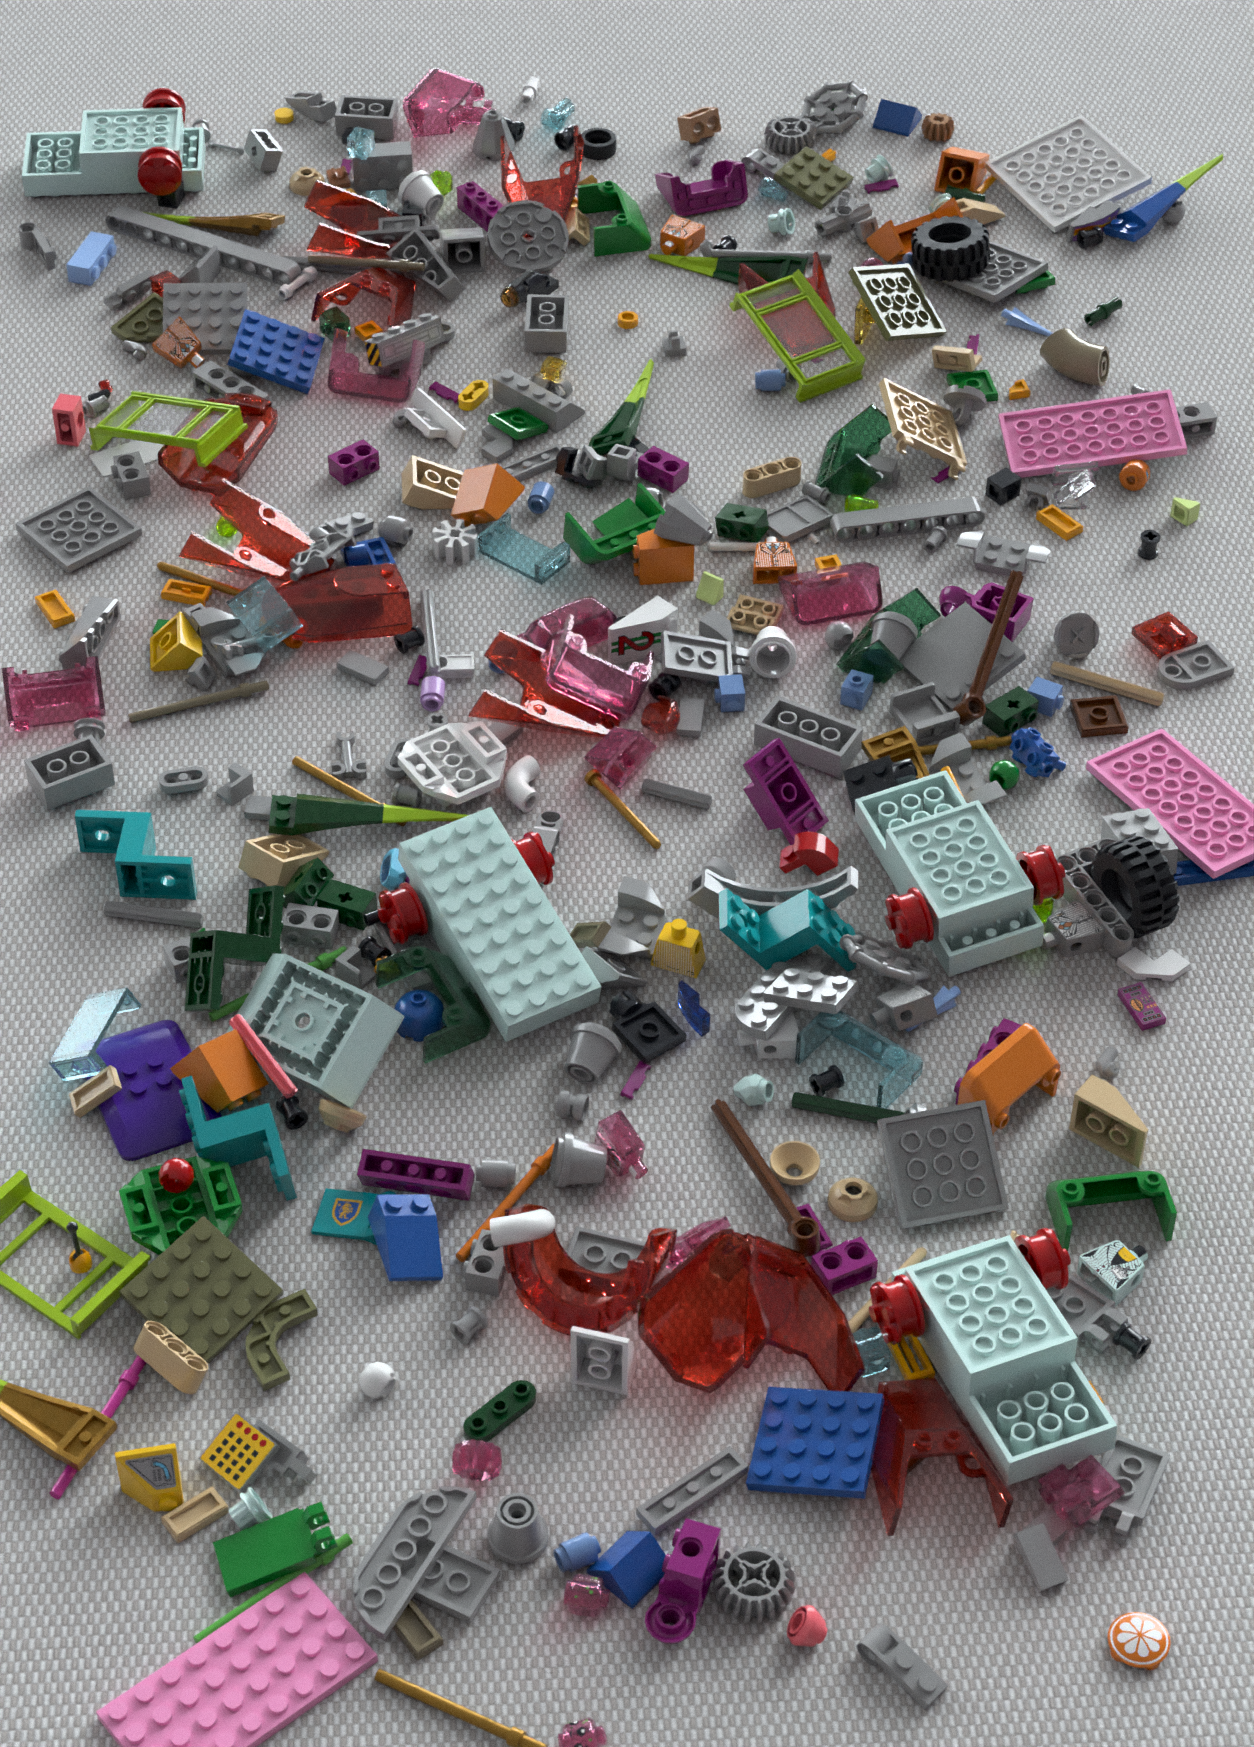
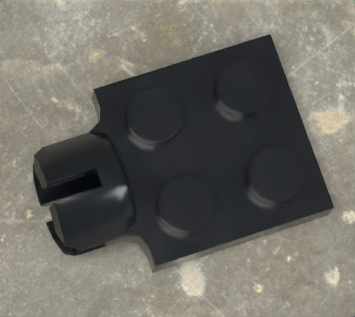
M889 755L843 771L854 814L855 799L919 779V777L916 778L918 772L911 758L892 762Z
M625 990L622 993L628 1000L617 994L610 1002L609 1013L617 1020L612 1025L613 1032L644 1064L686 1041L687 1034L655 1001L645 1004L633 992Z

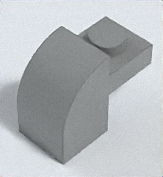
M615 444L607 454L608 475L632 482L635 479V471L638 468V458L643 453L636 452L635 448Z

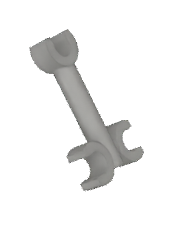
M266 631L261 636L232 643L230 639H225V643L214 642L215 653L224 654L227 659H233L232 655L244 656L243 650L261 645L278 644V635H272V631Z
M350 731V736L347 738L341 737V733L337 732V744L342 747L343 763H331L332 776L341 781L345 777L349 779L354 777L359 780L366 779L365 760H358L353 763L351 746L355 743L354 732Z

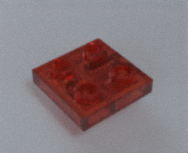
M1169 611L1133 626L1131 632L1137 640L1159 659L1168 653L1195 645L1198 640V636Z

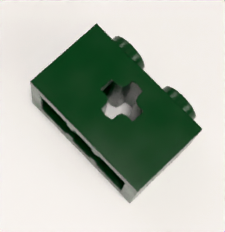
M726 503L715 517L717 534L720 537L758 543L769 529L766 509Z
M1018 686L985 705L986 712L982 723L998 736H1007L1022 726L1032 723L1037 718L1039 700Z
M318 857L301 865L285 886V904L283 906L285 909L288 903L314 906L323 888L334 877L331 870Z
M330 879L317 897V907L338 910L339 923L364 931L367 925L363 915L377 910L376 893Z

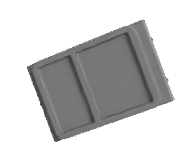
M803 496L767 513L769 529L765 535L776 537L778 542L789 543L830 524V520L835 514L813 498Z

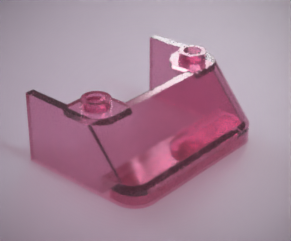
M335 328L327 381L330 391L341 395L395 403H405L410 399L421 376L425 348L424 342L413 339L410 362L401 366L398 378L359 372L360 362L358 357L351 353H345L348 331Z
M570 614L553 639L546 676L547 684L553 690L617 719L629 720L634 714L651 678L654 652L650 651L642 663H632L628 670L618 667L587 652L585 639L581 635L572 632L574 616Z

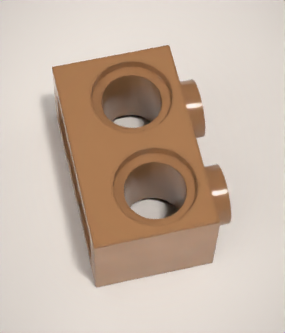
M705 106L677 117L680 139L689 141L690 144L700 142L701 138L713 137L714 133L721 131L717 107Z

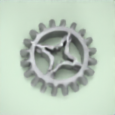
M793 115L777 116V119H771V122L767 123L764 137L766 145H768L769 149H773L774 152L797 155L806 146L813 148L816 140V129L812 121H807V118L794 117Z
M747 1541L743 1549L736 1544L733 1548V1553L726 1550L723 1554V1559H718L716 1569L713 1571L712 1579L714 1582L712 1589L716 1594L718 1604H723L725 1613L733 1610L735 1619L740 1615H744L747 1623L751 1617H756L759 1623H761L765 1615L772 1620L775 1612L782 1614L785 1610V1605L791 1603L792 1595L795 1592V1573L791 1570L790 1560H784L783 1552L774 1554L772 1545L767 1549H763L761 1542L757 1544V1547H751ZM733 1575L738 1578V1586L736 1588L730 1583ZM772 1576L778 1583L775 1589L770 1586L769 1578Z

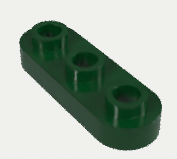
M517 1380L507 1386L464 1421L463 1432L465 1439L473 1445H483L489 1442L536 1403L535 1386L526 1380Z

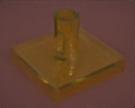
M862 297L855 308L854 344L863 345L872 324H876Z

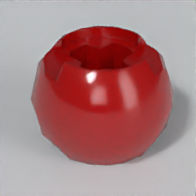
M181 1158L167 1160L159 1170L160 1184L171 1193H180L187 1190L194 1180L192 1166Z

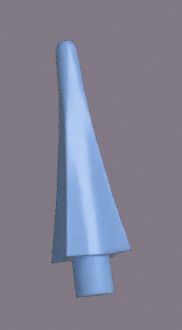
M1014 307L1012 312L1004 309L1001 313L1002 317L1008 319L1006 325L1030 330L1048 337L1052 334V332L1034 322L1016 307Z
M943 985L935 995L933 1000L937 1015L956 1007L955 998L961 994L957 986H953L948 990ZM921 1024L907 1028L906 1031L910 1032Z

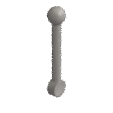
M214 140L208 141V146L211 148L220 147L237 151L239 154L245 152L242 146L237 148L216 143Z

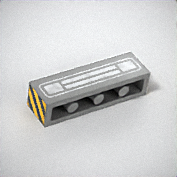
M426 313L419 315V319L403 322L404 325L390 327L385 333L373 334L371 339L364 341L369 366L383 368L445 342L441 318Z

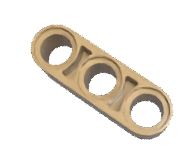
M786 457L745 470L743 472V495L748 498H757L798 485L801 481V460L796 457Z
M155 1321L145 1322L133 1347L134 1352L175 1388L186 1394L197 1393L209 1368L208 1363L164 1325Z

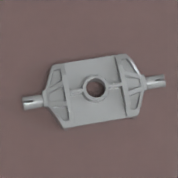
M348 528L344 533L335 532L320 535L317 541L310 545L309 549L304 552H298L290 560L289 564L293 571L290 573V578L293 581H297L303 575L328 568L327 560L332 557L331 554L347 546L354 547L357 545L354 539L356 531L353 528Z

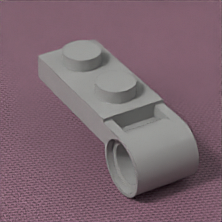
M761 149L753 150L741 160L745 165L746 172L753 173L759 170L773 181H775L773 179L774 174L784 166L783 163Z
M32 222L20 224L18 230L21 247L28 250L35 249L47 270L54 269V260L57 259L55 249L50 247L48 237H44L36 224Z
M360 511L354 512L313 528L308 535V542L310 544L316 542L319 536L323 534L344 533L348 528H353L357 535L372 530L374 521Z
M882 1623L877 1624L856 1646L858 1653L868 1664L872 1666L879 1664L925 1710L948 1687V1684L888 1626Z

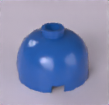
M422 989L411 990L403 994L396 1002L394 1009L404 1015V1019L396 1031L401 1037L406 1039V1035L413 1037V1041L422 1042L431 1040L441 1033V1028L446 1024V1014L442 1001L434 993Z

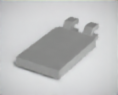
M663 630L661 635L662 673L718 682V676L742 674L743 684H747V678L751 676V668L745 667L746 660L749 659L748 649L731 647V642Z
M1070 1273L1066 1288L1058 1290L1053 1287L1046 1290L1077 1336V1342L1085 1343L1087 1341L1090 1348L1100 1354L1109 1349L1110 1345L1107 1343L1110 1339V1334L1101 1327L1105 1324L1108 1331L1115 1335L1120 1326L1128 1322V1318L1115 1309L1114 1301Z
M1116 1434L1115 1448L1105 1451L1086 1494L1084 1505H1086L1085 1509L1089 1510L1086 1517L1087 1522L1084 1530L1095 1534L1102 1516H1106L1118 1521L1113 1541L1124 1545L1131 1526L1135 1528L1138 1525L1142 1526L1168 1464L1170 1454Z

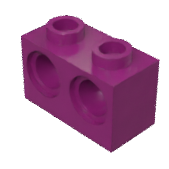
M362 439L328 455L329 474L343 486H346L380 469L379 451Z
M652 446L638 458L637 476L671 493H674L688 481L689 462L656 446Z
M862 1236L812 1255L810 1273L825 1296L830 1297L876 1278L878 1260Z

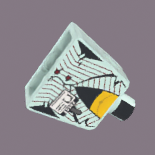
M1114 1240L1080 1255L1077 1274L1089 1286L1114 1301L1116 1307L1142 1281L1145 1267L1143 1262L1148 1259V1254L1141 1245H1137L1129 1250L1123 1243Z

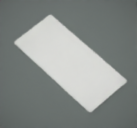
M169 430L158 433L172 435ZM135 440L91 454L89 457L103 476L112 474L113 456L139 451L145 464L183 452V449L177 446Z

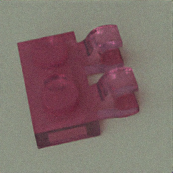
M466 98L465 105H458L455 123L480 125L485 112L492 109L496 110L492 108L493 100L485 99L483 107H474L475 99Z

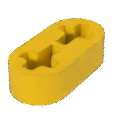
M484 380L471 382L458 395L459 408L464 411L476 409L489 396L488 383Z

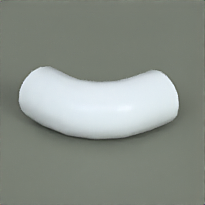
M530 755L524 756L508 769L503 782L506 796L523 812L531 811L539 801V793L531 788L528 783L538 777L541 770L537 761Z
M545 1209L490 1219V1232L494 1247L540 1239L552 1233L555 1227L553 1215Z

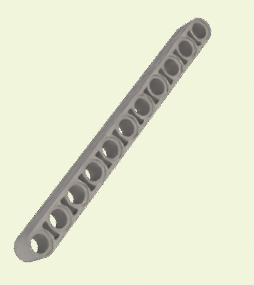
M118 206L105 218L106 225L112 231L195 258L200 257L216 245L218 247L220 266L281 286L284 284L289 285L301 274L299 264L293 260L125 206Z

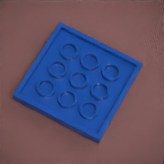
M245 309L227 365L308 394L325 338L301 330L296 326H290L276 319L263 316L255 311Z
M768 1386L746 1480L747 1489L752 1491L865 1499L885 1402L883 1394Z

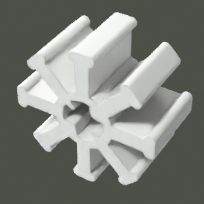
M457 519L456 526L451 527L448 520L441 522V530L433 529V550L437 560L446 556V564L454 565L455 557H459L462 560V564H466L469 562V554L477 556L478 541L476 527L473 524L464 528V520Z

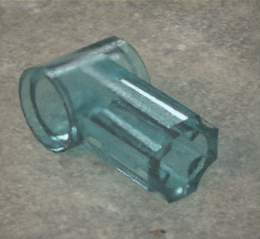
M564 98L552 109L545 108L541 116V124L561 130L565 125L566 118L575 111V105L571 102V99Z

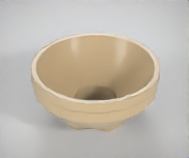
M302 167L290 177L289 188L298 195H315L324 190L325 180L323 175L314 168Z
M322 1098L319 1102L318 1109L324 1124L337 1130L349 1133V1131L362 1126L367 1118V1115L341 1104Z
M788 1141L778 1145L772 1151L770 1167L779 1181L789 1185H803L812 1181L817 1176L820 1168V1157L817 1151L809 1144L801 1141ZM790 1168H797L801 1170L802 1174L794 1177L790 1176L786 1171Z
M848 1177L832 1185L829 1190L827 1203L830 1211L837 1218L847 1222H861L869 1219L875 1213L878 1206V1197L875 1188L870 1183L860 1178ZM850 1186H856L862 1192L858 1195H851L846 1192V1189Z

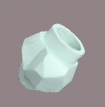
M755 1073L745 1076L734 1085L733 1091L735 1096L741 1098L748 1106L754 1107L772 1100L774 1085L772 1081L765 1080V1078Z

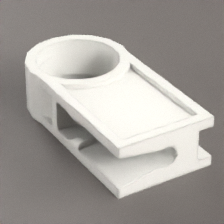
M474 654L439 655L440 665L445 667L441 668L439 674L434 673L430 675L428 673L429 676L440 678H474Z

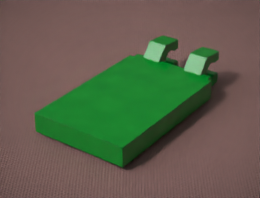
M322 1501L307 1506L305 1510L304 1508L293 1509L213 1542L225 1588L230 1598L317 1563L315 1555L323 1554L338 1547L330 1526L315 1530L313 1534L311 1533V1530L330 1522Z

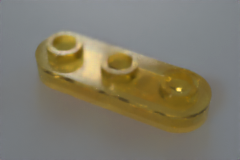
M548 356L542 363L540 373L543 374L544 379L555 381L556 378L560 379L564 374L568 363L560 358Z

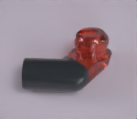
M107 379L98 383L100 390L88 395V400L92 401L102 395L108 399L113 390L112 385L110 386V381Z

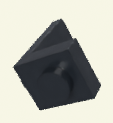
M561 447L556 457L557 466L555 469L556 474L562 475L561 479L569 482L579 481L581 486L589 489L602 485V480H588L582 473L573 471L578 449Z

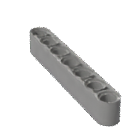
M967 497L838 513L831 518L830 525L837 541L845 543L927 533L937 526H942L946 530L975 527L984 521L985 514L976 498Z

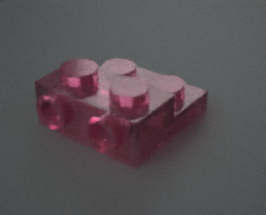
M723 1216L704 1221L659 1247L662 1252L661 1258L664 1265L668 1269L675 1266H680L683 1269L689 1265L695 1266L707 1259L705 1254L714 1250L711 1242L723 1237V1230L731 1226L727 1217Z
M1089 1455L1069 1470L1062 1463L1038 1480L1042 1487L1038 1491L1048 1505L1053 1503V1508L1062 1521L1068 1519L1075 1528L1125 1494L1121 1485L1092 1455Z

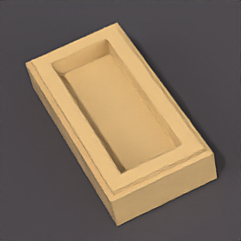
M109 1065L69 1093L76 1116L81 1118L122 1089L115 1067Z
M211 1486L162 1516L161 1521L179 1544L229 1513V1506Z

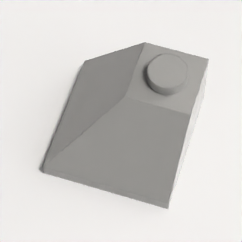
M588 946L581 953L602 986L601 990L643 987L648 983L613 953Z

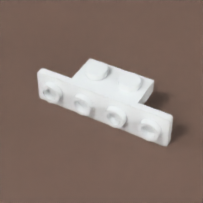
M415 388L409 407L415 406L416 408H407L404 416L411 421V425L420 429L425 437L429 439H435V437L445 438L455 448H460L467 432L466 428L422 389Z

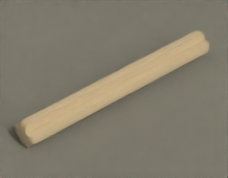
M1054 661L1050 668L1051 675L1155 706H1161L1164 700L1162 692Z

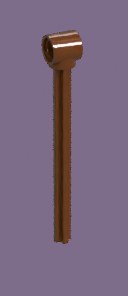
M1012 570L1010 572L969 692L963 695L962 701L953 709V711L959 714V724L963 726L970 725L984 716L986 712L982 695L1024 577L1021 571L1016 572Z
M720 1099L715 1100V1104L711 1106L712 1112L787 1223V1232L792 1238L794 1252L802 1257L815 1255L821 1246L818 1223L812 1218L801 1216L726 1102H721Z

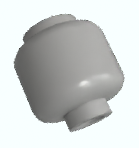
M390 515L380 522L378 535L383 537L388 545L402 547L412 539L413 528H411V524L406 518Z

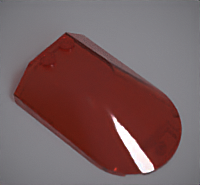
M226 393L224 398L214 400L213 397L203 400L240 406L243 423H247L248 428L207 467L198 466L194 449L164 445L159 450L158 464L180 487L193 491L207 492L212 495L224 494L243 478L277 427V409L275 410L271 402L265 398L248 393ZM193 408L172 436H175L203 409ZM212 411L185 438L199 439L226 413Z
M395 563L351 566L302 577L297 581H286L272 588L263 602L264 618L274 630L279 633L284 631L293 635V639L304 642H331L389 637L398 633L402 635L410 631L413 624L409 591Z
M734 1229L719 1230L704 1239L637 1300L638 1335L674 1381L710 1394L720 1388L786 1320L790 1302L787 1301L785 1288L789 1285L785 1272L773 1252L755 1236L749 1233L743 1235L734 1232Z

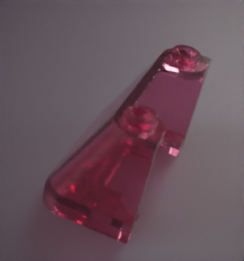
M439 68L431 69L403 101V110L414 138L452 134L460 123V117L456 109L465 99H472L475 102L481 101L485 96L484 88L479 82Z
M98 656L86 657V664L80 667V663H76L73 669L28 674L27 670H22V674L15 673L14 667L2 668L8 723L16 731H26L30 727L75 722L83 718L101 720V717L106 714Z

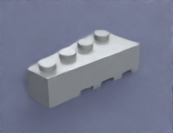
M417 227L386 253L392 261L407 259L410 262L425 263L424 271L410 270L407 273L450 302L466 289L428 238Z

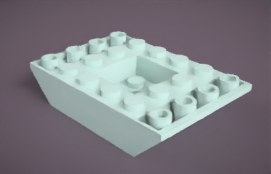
M277 953L272 954L237 1013L246 1020L291 1080L351 1109L404 1019V1015L377 997L287 954ZM310 1017V1023L307 1027H298L300 1019ZM230 1025V1027L228 1028V1030H227L226 1033H228V1032L234 1030V1029L231 1027V1025ZM251 1053V1055H252V1057L254 1058V1060L256 1061V1063L259 1064V1062L256 1060V1058H255V1057L253 1056V1054Z

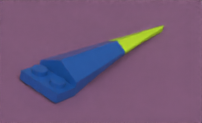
M1223 154L1117 214V219L1112 220L1111 223L1103 227L1104 234L1132 242L1147 235L1158 220L1186 190L1223 160Z

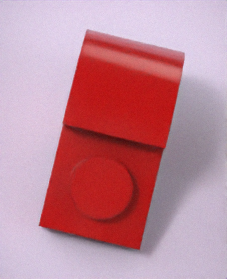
M801 832L795 834L793 845H789L781 850L779 868L786 874L806 864L819 876L838 866L839 848L829 838L820 833Z

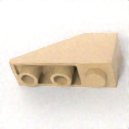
M965 198L956 200L962 216L976 219L979 223L986 224L1005 217V214L993 204Z

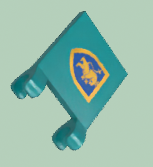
M326 1188L311 1233L320 1236L365 1240L377 1245L370 1227L368 1215L377 1195H396V1193L387 1191L376 1194Z

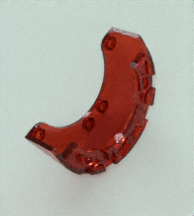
M528 1203L505 1209V1216L538 1209L549 1210L546 1207ZM665 1227L653 1229L648 1234L645 1246L636 1259L628 1260L626 1268L613 1273L594 1272L576 1263L563 1249L556 1235L555 1228L546 1237L503 1246L504 1261L507 1273H511L517 1288L515 1293L527 1310L531 1309L542 1319L541 1323L552 1330L571 1336L572 1326L609 1333L630 1321L643 1306L670 1261L676 1242L677 1229Z

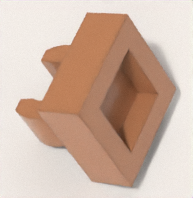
M341 166V168L326 170L331 191L350 187V179L346 167Z

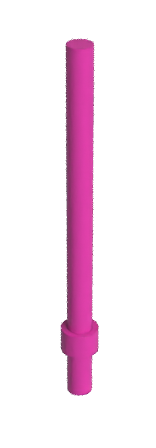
M137 1355L130 1368L124 1370L120 1376L118 1387L101 1411L105 1416L112 1418L128 1391L133 1390L139 1381L138 1375L146 1364L140 1356ZM67 1465L49 1494L55 1499H60L77 1473V1470Z

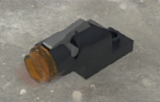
M527 270L503 289L500 299L506 307H515L519 303H527L528 294L549 295L559 288V280L544 273L541 274L534 270Z

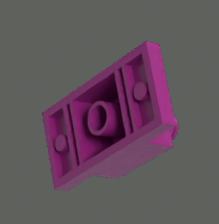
M780 738L773 739L743 764L744 769L752 780L743 790L768 831L780 828L789 844L793 845L795 834L817 832L829 821Z

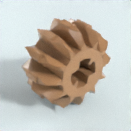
M946 113L926 115L922 123V133L924 138H929V141L945 142L946 139H951L955 128L952 117L947 116Z

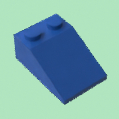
M429 1194L377 1195L368 1215V1220L389 1282L442 1280L443 1270L437 1215Z

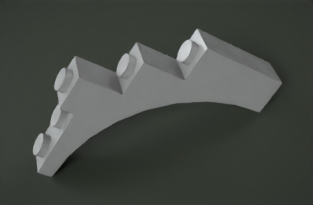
M850 866L839 874L817 883L799 887L767 888L741 884L721 877L705 868L689 881L688 900L719 919V892L726 888L734 895H738L743 903L750 909H754L758 915L809 889L815 896H819L826 906L834 909L840 902L852 896L858 890L859 871Z

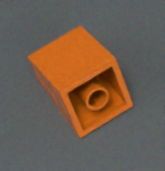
M953 146L941 151L934 191L945 193L947 185L961 189L968 188L969 191L975 192L986 175L985 162L989 161L990 154Z
M498 463L466 469L461 479L451 516L456 520H464V527H468L471 524L477 525L497 521L521 495L525 486Z
M655 529L637 535V545H633L634 559H637V563H633V575L638 576L639 585L694 581V545L663 539L654 534Z
M236 1029L198 1046L170 1068L172 1073L180 1080L192 1076L200 1098L217 1113L227 1108L231 1112L243 1105V1100L245 1099L248 1103L262 1095L260 1090L269 1084Z

